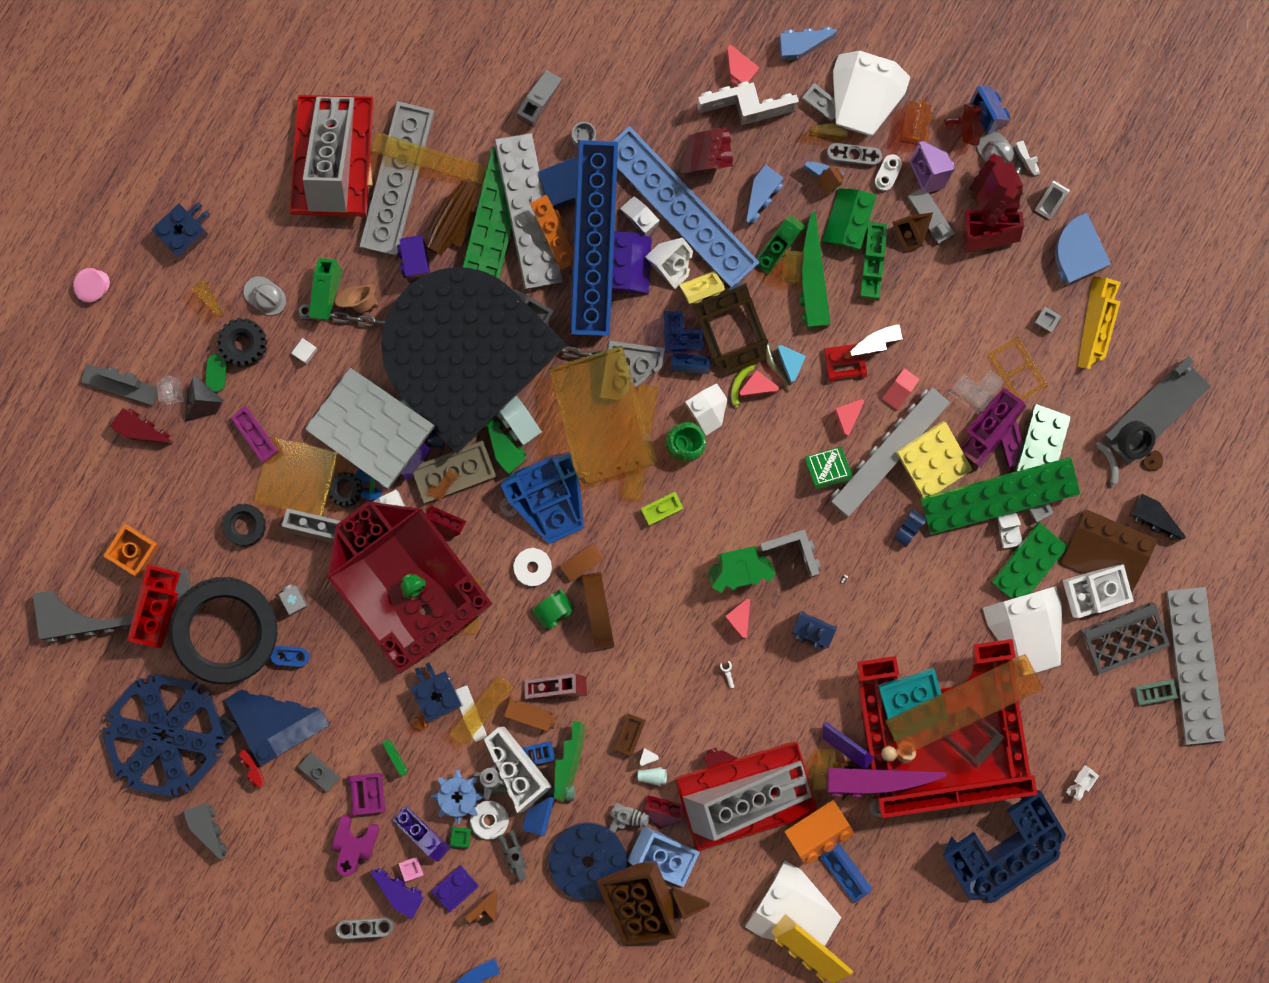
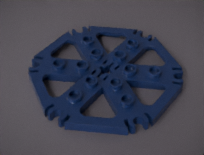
M158 674L148 675L149 682L147 684L144 683L143 678L135 680L107 712V714L114 717H105L104 720L110 721L111 726L109 728L103 727L102 730L110 732V734L102 733L115 776H118L119 780H122L125 776L128 777L126 786L132 785L130 789L174 797V795L180 796V787H183L185 793L193 791L222 757L216 756L214 753H223L222 750L217 749V744L225 743V741L217 739V737L226 738L213 696H209V691H205L203 695L199 693V690L202 688L201 684L196 685L198 682ZM163 684L182 687L185 690L184 697L169 714L160 690ZM137 694L141 697L148 722L125 718L121 715V709L133 695ZM202 707L207 710L212 724V731L209 734L183 729ZM166 730V734L173 736V738H164L163 741L162 737L155 733H163ZM117 737L144 741L128 762L122 763L119 760L114 744ZM180 749L203 753L206 756L205 763L193 776L187 775ZM158 757H160L167 783L163 787L146 784L141 779Z

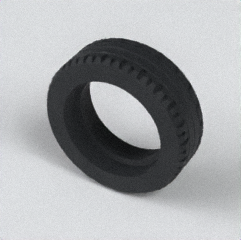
M232 577L210 578L197 583L187 590L179 599L172 612L169 628L171 645L180 664L190 674L200 680L220 685L241 682L259 672L273 654L278 635L275 613L266 597L253 585ZM216 598H232L242 602L250 609L256 620L257 635L252 648L241 659L230 663H215L205 659L196 651L190 637V625L194 614L203 604Z

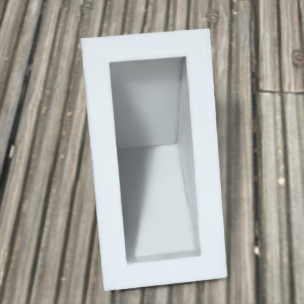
M1052 181L1035 211L1051 220L1070 190Z

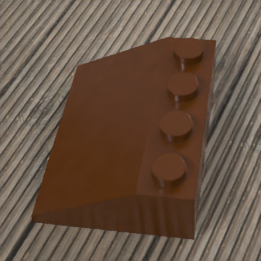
M1086 509L1080 515L1060 564L1083 574L1123 564L1132 593L1151 558L1158 540Z
M657 861L638 863L597 880L623 946L677 938L682 923Z

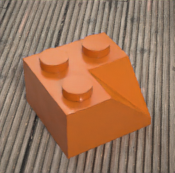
M123 524L105 552L104 557L135 577L141 578L146 565L151 562L161 545L130 525Z

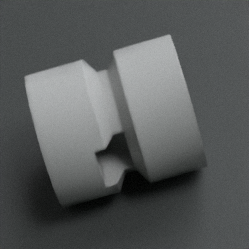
M586 121L579 122L573 127L572 141L575 148H577L578 140H597L596 129L591 123Z

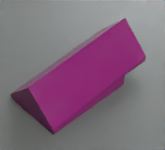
M1003 387L966 430L970 436L960 446L964 455L981 469L1027 407L1025 402Z

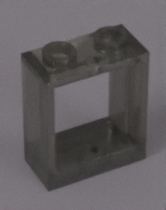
M968 706L965 710L961 709L954 717L956 720L952 725L948 723L942 730L944 733L942 740L973 767L978 769L1002 743L1004 736ZM967 718L991 738L990 742L976 757H973L950 737Z

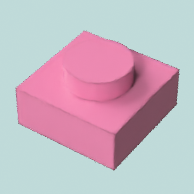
M418 856L399 863L405 882L424 875Z

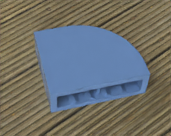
M1087 213L1073 219L1062 230L1055 245V261L1059 270L1058 276L1066 286L1111 265Z

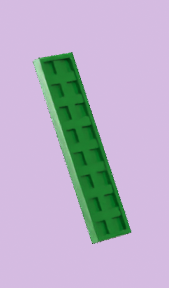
M492 146L462 267L477 269L499 279L512 227L496 149Z
M1068 457L921 497V502L930 535L1081 494L1072 458Z

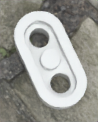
M888 155L884 159L875 178V186L882 192L889 191L892 188L902 167V161L897 155ZM894 161L896 166H890L889 162ZM887 178L888 183H882L881 179Z

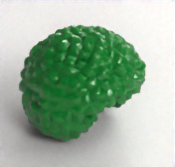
M693 422L680 423L666 434L665 448L678 461L684 463L693 462L706 449V436L702 429Z

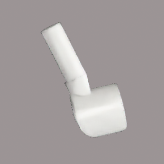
M728 661L730 667L727 670L723 669L721 663L720 668L727 677L729 687L734 688L730 672L732 669L731 662Z

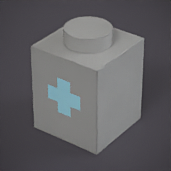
M290 584L282 589L283 592L279 594L289 615H294L309 607L300 588L296 585Z

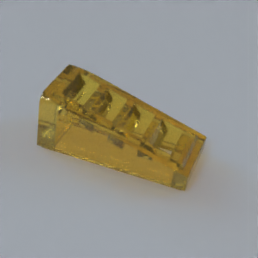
M836 123L810 126L808 135L845 141L848 129L836 126Z
M202 278L192 287V290L219 318H222L224 316L207 282Z

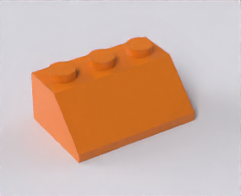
M834 800L784 831L805 865L816 861L819 856L825 852H830L836 845L847 841L854 834Z

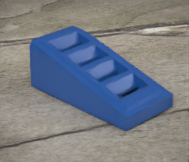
M552 741L521 747L528 757V750H532L534 760L532 762L534 764L555 760ZM545 746L547 747L548 758L544 756L543 747ZM535 748H539L541 756L539 760H537Z

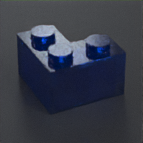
M664 311L665 353L703 352V330H684L683 311Z

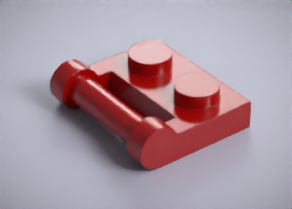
M857 344L824 348L829 382H834L835 379L861 376V378L867 377L865 357L847 360L844 358ZM859 364V369L834 372L833 367Z

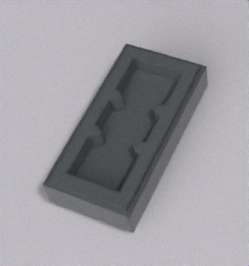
M312 752L298 766L326 792L340 778L337 773Z

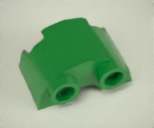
M559 589L538 604L536 608L532 609L531 613L544 630L546 628L551 630L559 624L557 620L560 617L567 618L574 612L572 609L575 606L564 591Z

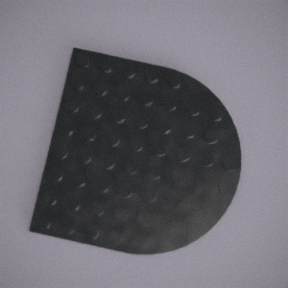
M463 267L437 270L409 285L396 299L387 315L381 344L385 370L395 390L417 414L435 426L433 430L456 454H459L567 346L506 283L489 273Z

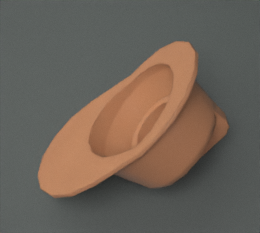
M374 284L349 287L337 295L335 303L339 307H351L356 312L364 313L378 306L374 294L376 287Z

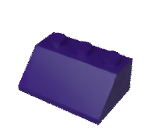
M614 231L612 292L649 294L650 263L645 256L651 252L652 237L633 232Z

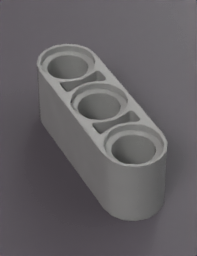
M389 917L345 919L337 925L336 933L343 939L384 937L393 931L394 922ZM387 922L390 926L389 931L383 932L380 929V923ZM362 923L369 924L370 931L368 933L361 931L360 926ZM342 924L350 926L349 934H344L341 931Z

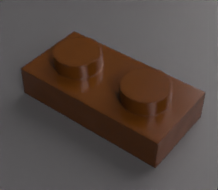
M628 713L614 750L632 756L646 720Z

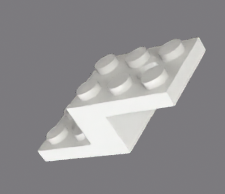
M742 82L735 88L728 86L719 89V92L716 93L711 91L702 93L701 97H698L697 107L699 113L736 104L741 125L794 112L797 110L799 101L797 94L793 96L792 94H785L780 97L781 99L774 101L772 98L766 99L760 104L754 82L750 84L749 82Z

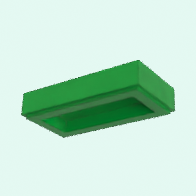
M391 739L382 742L400 776L409 773Z

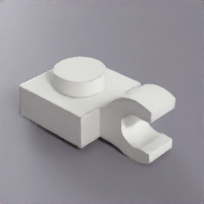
M1084 765L1074 780L1077 784L1070 786L1066 793L1072 797L1076 792L1074 798L1079 801L1083 797L1085 790L1089 792L1099 775Z

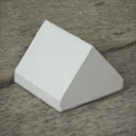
M644 748L640 765L644 766L658 760V755Z

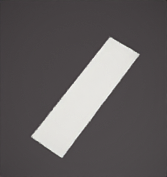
M468 686L456 689L464 705L460 707L461 713L475 742L485 739L487 734Z

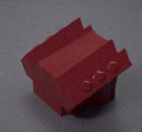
M717 128L690 134L686 144L681 174L732 167L733 154L730 145L731 136L729 129Z
M994 153L983 164V168L979 170V174L975 176L973 183L969 187L970 190L976 192L972 198L977 201L981 212L979 215L987 218L983 224L992 228L1001 216L1018 211L1020 198L1023 194V184L1013 162L1005 163L1003 157Z

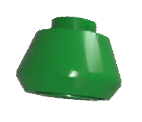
M408 574L402 578L400 585L403 597L411 599L425 589L426 582L417 575Z

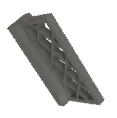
M1148 602L1080 630L1082 637L1085 638L1098 674L1170 646L1158 614V607L1155 603ZM1154 616L1156 621L1153 629L1144 626L1147 618ZM1136 624L1139 626L1135 636L1126 633L1129 625ZM1143 628L1152 631L1147 642L1139 638ZM1114 631L1122 633L1118 643L1109 640L1111 633ZM1154 634L1161 635L1164 643L1157 646L1151 644ZM1125 635L1134 638L1130 649L1121 646ZM1097 638L1104 640L1100 651L1093 648L1092 640ZM1137 640L1146 643L1144 650L1140 653L1133 651ZM1107 642L1116 645L1112 656L1103 653ZM1119 648L1128 651L1125 659L1115 658ZM1101 655L1111 658L1107 666L1100 667L1099 660Z

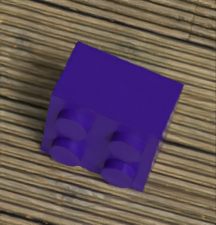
M422 235L400 238L397 251L400 259H403V263H400L401 274L403 278H407L409 283L415 282L430 273L424 238Z

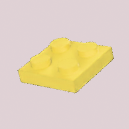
M715 271L679 284L689 304L701 302L703 298L719 295L721 291L725 290L722 281Z

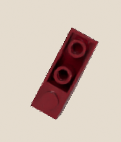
M122 408L110 425L115 431L131 440L173 443L169 439L171 435L162 429L158 432L154 429L155 424L148 419L142 421L138 418L140 414L132 408H129V410Z

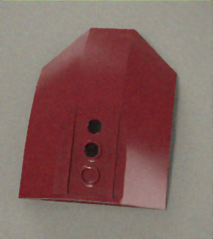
M367 501L336 524L327 579L348 604L399 674L437 651L465 630L493 605L422 509ZM408 574L417 575L426 582V587L420 593L417 600L403 597L400 586L401 580ZM424 605L431 607L429 615L424 616L421 614V608Z

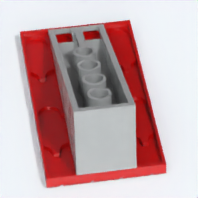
M298 95L290 215L366 217L374 111L373 97Z
M795 741L674 778L695 849L698 851L804 819L817 811L798 742Z

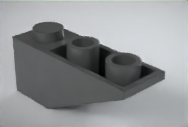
M546 70L517 112L518 119L535 127L563 79Z
M208 802L183 810L189 830L220 860L225 859V854L228 851L225 843H222L220 839L222 832L219 824L215 823L214 817L216 813L213 805L210 806Z

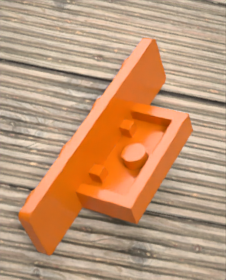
M547 195L530 202L559 268L564 269L572 265L573 250L567 239L570 236L566 227L562 228L560 224L562 218L558 210L554 211Z

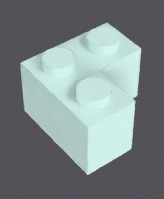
M517 396L497 415L506 428L510 427L512 429L509 433L514 440L517 441L519 439L523 445L542 432Z

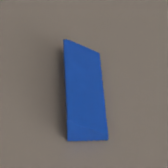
M840 844L836 845L830 852H825L819 856L853 903L869 894L872 890L870 884Z

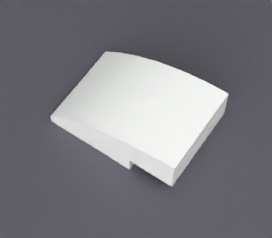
M1123 564L1063 580L1072 617L1081 618L1093 613H1101L1134 602Z

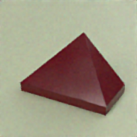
M431 506L427 513V517L444 539L460 535L467 522Z
M648 795L644 812L646 815H649V818L658 829L682 822L684 809L683 804Z

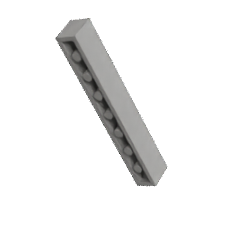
M932 388L928 391L926 389L920 395L921 401L918 405L913 403L906 411L909 415L905 419L901 417L894 425L896 429L891 434L888 431L881 439L884 443L879 448L875 446L871 450L869 460L867 462L863 460L856 467L858 472L852 476L853 479L844 481L845 487L842 490L837 489L831 495L833 500L830 503L846 518L853 513L900 460L896 451L921 436L949 405L950 402L937 390Z

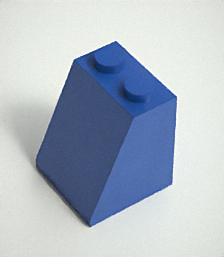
M577 156L539 171L545 195L549 197L553 208L575 204Z

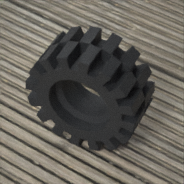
M341 471V473H335L334 476L330 477V481L327 482V495L336 505L349 507L352 504H356V501L361 498L362 484L350 472ZM342 482H348L352 487L351 493L345 497L340 496L337 492V487Z

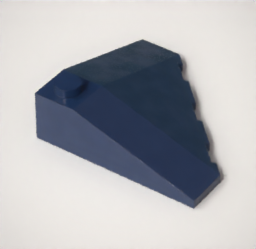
M242 689L224 699L260 766L268 764L330 726L320 708L302 707L299 703L287 700L282 702L275 700V697L262 694L257 696L249 694V691Z

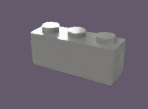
M287 508L282 528L286 533L333 543L336 524L340 521Z

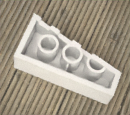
M498 727L484 739L494 763L496 762L500 771L499 774L506 784L509 796L515 804L514 807L517 813L524 812L552 788L551 784L505 727Z

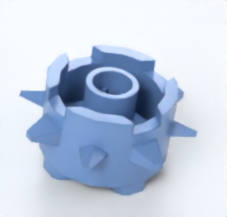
M456 770L454 778L449 780L439 777L438 781L441 788L437 794L431 796V799L438 801L441 807L438 816L441 817L446 814L454 816L457 824H460L462 816L467 813L477 816L478 813L474 806L477 804V800L484 798V795L478 793L474 786L478 778L476 776L469 780L462 778L459 770ZM456 791L459 792V795L463 796L460 802H456V799H453Z

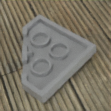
M608 340L599 397L614 400L621 399L625 396L624 394L645 381L649 375L662 368L665 349Z

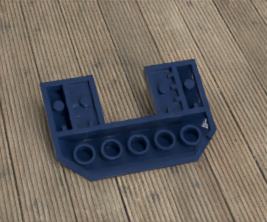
M1037 790L1038 795L1020 797L1019 802L1006 810L1018 831L986 852L974 832L959 842H956L951 836L943 857L969 899H985L988 902H996L1059 859L1061 853L1059 851L1062 841L1064 842L1066 833L1040 790Z

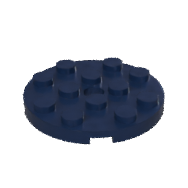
M593 822L578 823L567 828L556 838L549 855V869L555 884L568 896L583 901H594L603 898L597 880L623 870L627 866L626 851L617 835L606 826ZM586 856L593 859V865L590 867H586L582 862Z

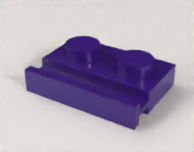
M460 865L431 892L451 912L474 892L479 885Z

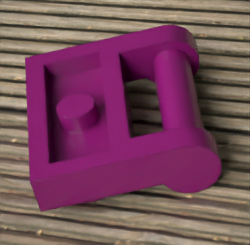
M382 773L347 776L351 791V815L386 811ZM357 781H363L365 808H360Z

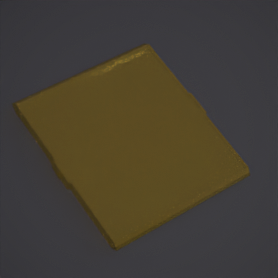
M270 437L279 453L266 463H262L253 501L279 507L283 510L288 508L323 517L339 453L310 446L304 442L297 443Z

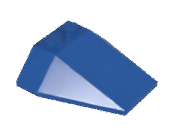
M571 452L546 457L514 472L500 483L508 502L548 544L584 529L579 470Z

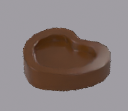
M1157 450L1152 451L1149 457L1143 460V465L1150 470L1160 469L1163 465L1162 454Z

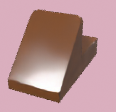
M496 890L466 915L465 919L469 923L473 920L477 923L484 916V910L496 921Z

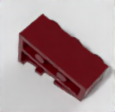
M965 210L962 225L965 253L1021 241L1024 228L1023 212L1001 216L992 228L983 224L987 218L979 215L980 210Z

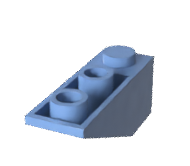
M824 27L818 31H813L810 28L803 29L802 32H794V30L783 31L779 37L781 61L801 59L835 38L837 29Z
M766 164L753 181L746 220L747 226L751 222L754 224L760 217L759 211L762 208L766 209L772 201L770 197L774 193L778 194L784 186L782 184L784 178Z

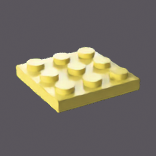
M945 421L937 424L896 451L921 497L940 492L973 470Z

